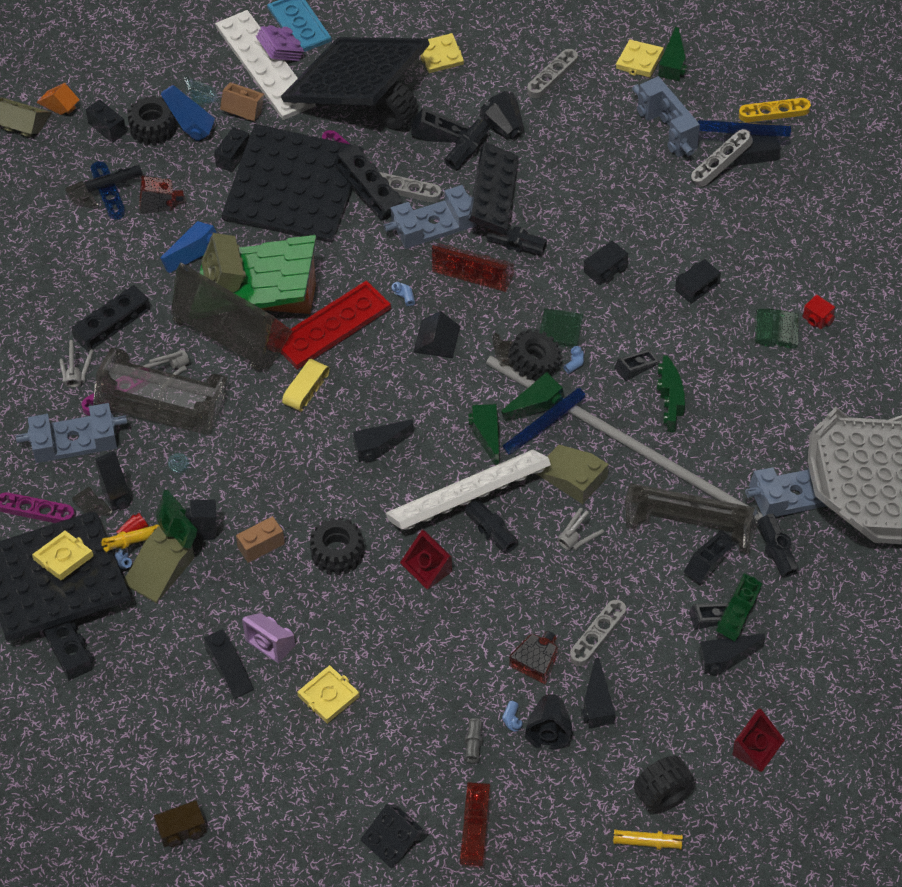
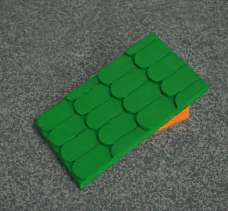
M316 235L287 238L284 241L266 242L256 246L239 247V254L243 261V271L246 273L245 281L241 283L239 290L214 302L209 300L201 263L194 300L191 306L190 320L255 309L310 314L316 286L314 266Z

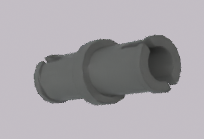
M471 718L468 722V735L465 737V744L467 745L465 761L477 763L479 761V749L483 741L481 737L483 722L478 718Z

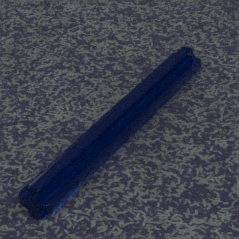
M698 120L700 124L699 131L736 133L744 129L749 131L751 135L790 137L791 135L790 125Z
M577 388L503 444L504 451L508 455L512 454L585 398L584 391L581 388Z

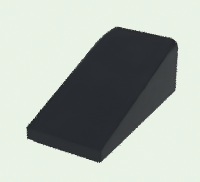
M647 349L619 358L614 369L626 382L658 365L660 361ZM644 356L650 357L652 361L648 362Z
M728 603L693 604L689 615L694 630L718 626L717 624Z

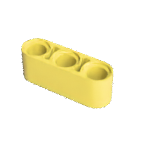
M309 359L285 391L282 403L302 412L303 406H306L314 396V391L317 392L324 382L323 379L328 377L330 368L313 359Z

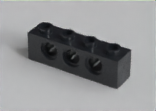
M356 144L337 154L334 165L380 220L391 214V207L402 203L403 200L399 193L393 190L388 180L379 173L375 164L369 161L364 151Z
M135 285L125 289L121 294L109 300L105 305L72 326L74 339L87 352H90V350H93L151 310L149 298Z
M73 620L42 630L68 681L92 671L91 663L94 662L90 651H85L83 648L85 643L81 634L76 635L74 631L76 626Z

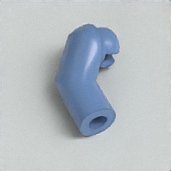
M399 282L393 283L392 291H394V294L404 298L406 306L415 305L411 287Z
M579 346L571 349V361L563 366L568 374L581 367L584 363V352L581 351Z
M119 549L118 552L114 553L118 567L121 570L127 569L132 565V560L128 558V553H125L124 549Z
M514 701L508 702L502 720L509 730L518 731L522 727V721H519L518 717L515 716L519 705Z

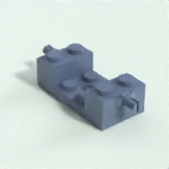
M659 76L640 85H634L632 90L639 98L637 106L639 115L644 116L647 121L660 116L661 120L670 126L667 144L670 152H674L677 157L685 154L688 156L692 155L698 147L700 124Z
M463 185L444 190L445 201L413 210L409 202L391 207V222L384 224V229L386 232L395 229L406 249L475 227L477 224L468 220L472 197L466 193ZM432 219H436L439 222L437 224H432L429 221Z
M109 403L89 406L90 416L50 423L48 414L28 417V433L16 435L17 443L30 442L36 463L117 449L114 432L115 426L127 424L126 415L113 417ZM71 435L79 436V438L74 441L68 439Z
M773 467L754 471L749 484L750 489L745 490L747 498L754 496L763 517L767 514H774L776 517L827 506L815 496L809 467L808 470L778 476ZM791 490L799 491L800 495L792 493Z

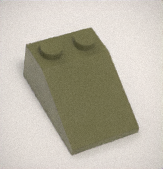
M558 445L547 456L551 465L545 467L544 471L535 473L581 504H584L608 478L609 464L592 453Z
M158 526L145 541L124 579L126 586L151 601L158 603L193 561V546L191 548H183L174 537H167Z

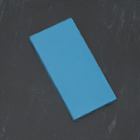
M277 0L267 4L269 11L280 27H288L293 31L292 34L301 42L300 45L304 52L332 41L331 36L306 0Z

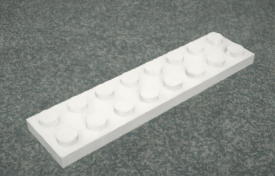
M248 10L215 23L217 30L282 120L316 106L315 103L292 104L282 101L281 95L298 78L285 60L271 59L256 38L261 28Z
M530 450L386 512V516L391 523L400 529H411L420 521H429L434 518V515L448 513L457 505H466L471 502V499L485 497L494 489H503L508 486V483L522 481L529 474L544 471L545 467L551 465L549 458L535 450Z

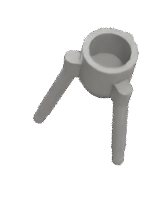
M73 340L69 341V368L67 371L63 359L59 360L63 384L65 383L67 387H79L81 383L85 382V375L92 359L93 350H90L81 373L77 367H74Z
M180 350L169 355L151 359L149 364L141 367L151 368L169 362L173 369L177 368L178 370L161 384V386H165L181 372L187 370L186 365L189 364V358L184 350Z
M582 508L578 509L565 530L557 538L558 543L568 551L571 548L576 551L581 545L604 533V530L601 529L578 542L579 534L575 530L589 514L588 511H585L580 516L583 511Z

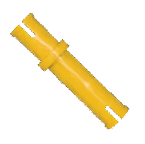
M156 524L127 533L119 532L116 536L103 538L102 546L107 545L103 549L106 552L116 548L124 549L128 548L131 544L146 541L159 525Z
M614 829L613 844L657 847L660 850L661 847L682 850L683 835L662 834V831L648 833Z

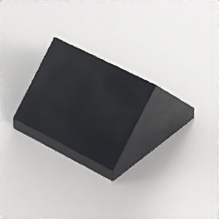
M442 311L421 320L414 353L453 358L460 325Z

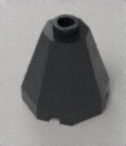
M503 91L488 100L490 104L488 106L484 104L480 109L479 116L481 119L508 139L520 137L524 126L518 101L514 93L510 92L509 94L508 91Z
M548 694L541 697L528 718L525 738L535 748H541L542 744L550 745L549 749L557 750L569 745L572 724L564 701L558 695Z

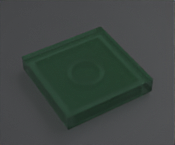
M544 308L539 333L546 332V336H552L554 338L553 342H558L559 346L569 348L578 346L584 314Z

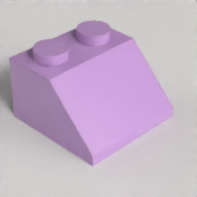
M262 613L245 616L242 619L245 641L278 664L295 647L292 631L279 626L272 617H266Z

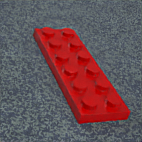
M366 280L275 338L273 346L296 369H299L309 359L318 357L389 311L391 304Z

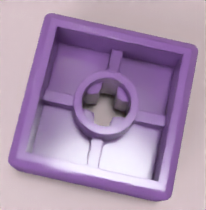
M272 25L260 27L261 29L257 33L256 38L271 59L300 61L299 58L303 55L302 52L304 50L300 45L301 42L294 37L293 31L290 28H276Z

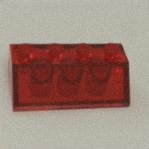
M439 243L432 246V272L503 292L507 291L514 275V263L459 249L451 245Z

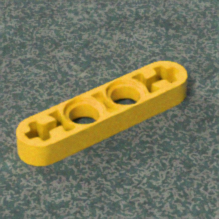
M805 98L747 104L740 107L739 119L743 122H756L804 116L810 112L811 103ZM785 107L788 109V111L783 112L780 111L779 108ZM761 110H769L770 113L764 114Z

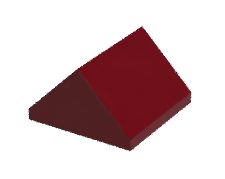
M421 530L400 561L427 590L452 572V556L425 530Z
M758 709L734 741L732 755L762 772L785 739L762 709Z

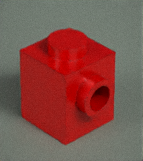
M816 294L804 306L802 317L811 326H816L822 330L826 325L830 326L834 321L835 306Z

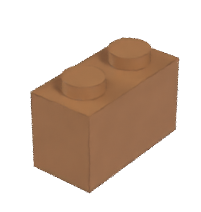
M230 82L223 89L220 110L241 116L246 120L255 121L262 112L264 94Z
M273 516L236 535L238 549L248 563L285 544L283 530Z

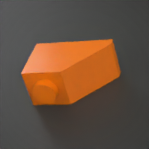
M63 83L48 90L37 103L61 115L66 112L68 114L76 108L75 104L80 99L66 83Z

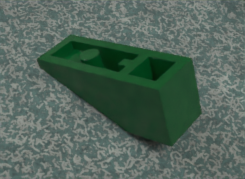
M675 27L660 61L658 76L679 82L681 77L686 75L688 65H685L686 56L679 27Z
M546 372L501 410L503 419L510 421L550 410L554 405H559L565 397L563 387Z
M497 404L472 405V413H468V424L473 425L474 435L494 465H498Z

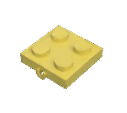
M452 33L428 39L430 45L420 55L421 61L425 63L429 73L464 65L461 50H459V46Z
M629 40L616 63V68L629 72V74L634 76L638 74L651 77L664 54V48Z
M64 531L32 555L34 561L62 580L91 559L93 552L83 544L81 538H75Z
M330 665L297 692L298 697L308 705V708L310 707L327 724L360 697L359 692L349 683L348 678L345 675L341 676Z

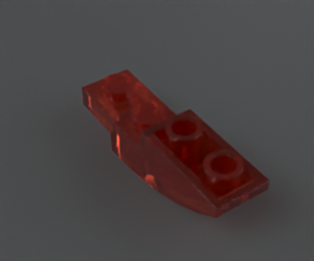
M467 783L460 865L483 866L490 784Z

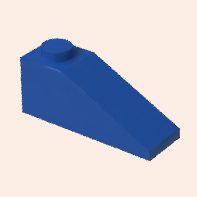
M174 85L161 92L162 98L183 131L196 141L210 134L215 120L212 115Z
M197 221L160 257L166 271L171 273L203 256L212 234L217 233L214 226Z

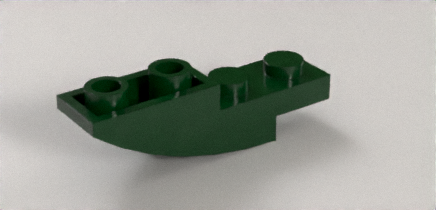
M663 355L662 363H658V375L662 376L661 379H657V391H661L660 398L664 399V408H668V412H664L663 424L667 425V432H675L676 416H684V387L675 365L667 355Z
M164 489L156 510L157 522L167 537H174L183 548H191L196 538L197 529L185 517L186 509L169 490Z
M745 573L742 575L717 624V632L733 641L737 639L763 583Z

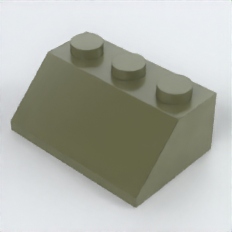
M0 97V125L4 126V129L15 132V130H19L21 135L32 137V134H39L52 113Z
M213 233L202 258L203 273L211 302L239 290L241 283L245 281L246 273L243 271V261L239 254V245L236 242L235 236Z

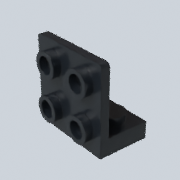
M386 804L361 837V841L390 868H394L415 840L424 841L429 833L398 805Z

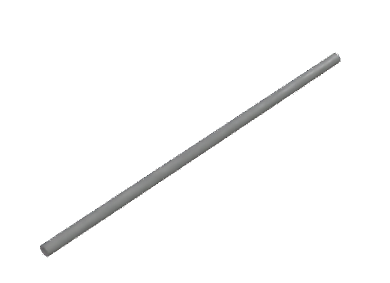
M490 356L486 361L488 366L526 388L535 382L532 379H526L527 376L524 374L520 376L519 371H514L512 367L493 356ZM563 398L562 402L557 405L756 523L763 517L762 513L567 399Z

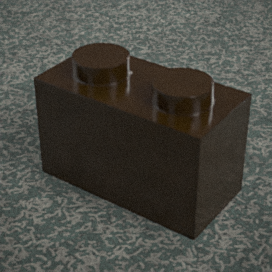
M197 800L153 815L164 848L167 846L176 847L184 840L198 839L204 833H207L205 821Z

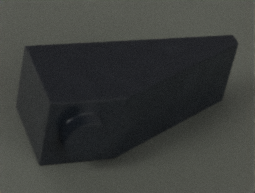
M422 108L412 121L411 135L430 142L456 143L470 127Z
M413 419L354 431L353 443L358 461L371 462L376 458H380L414 434Z
M111 451L95 458L102 493L112 511L126 508L132 502L115 451Z
M720 530L693 554L684 573L699 584L703 583L737 545L738 541L723 530Z
M224 629L204 637L206 652L234 700L253 691L254 688Z
M765 634L740 636L735 641L730 638L701 641L699 655L704 674L719 675L764 647Z
M599 658L594 660L584 699V709H581L582 720L587 722L589 729L615 724V711Z

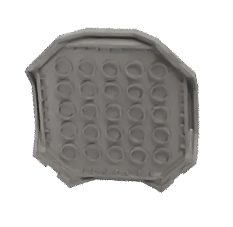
M835 407L812 430L809 436L808 466L815 496L874 543L902 544V415L889 420L850 418Z

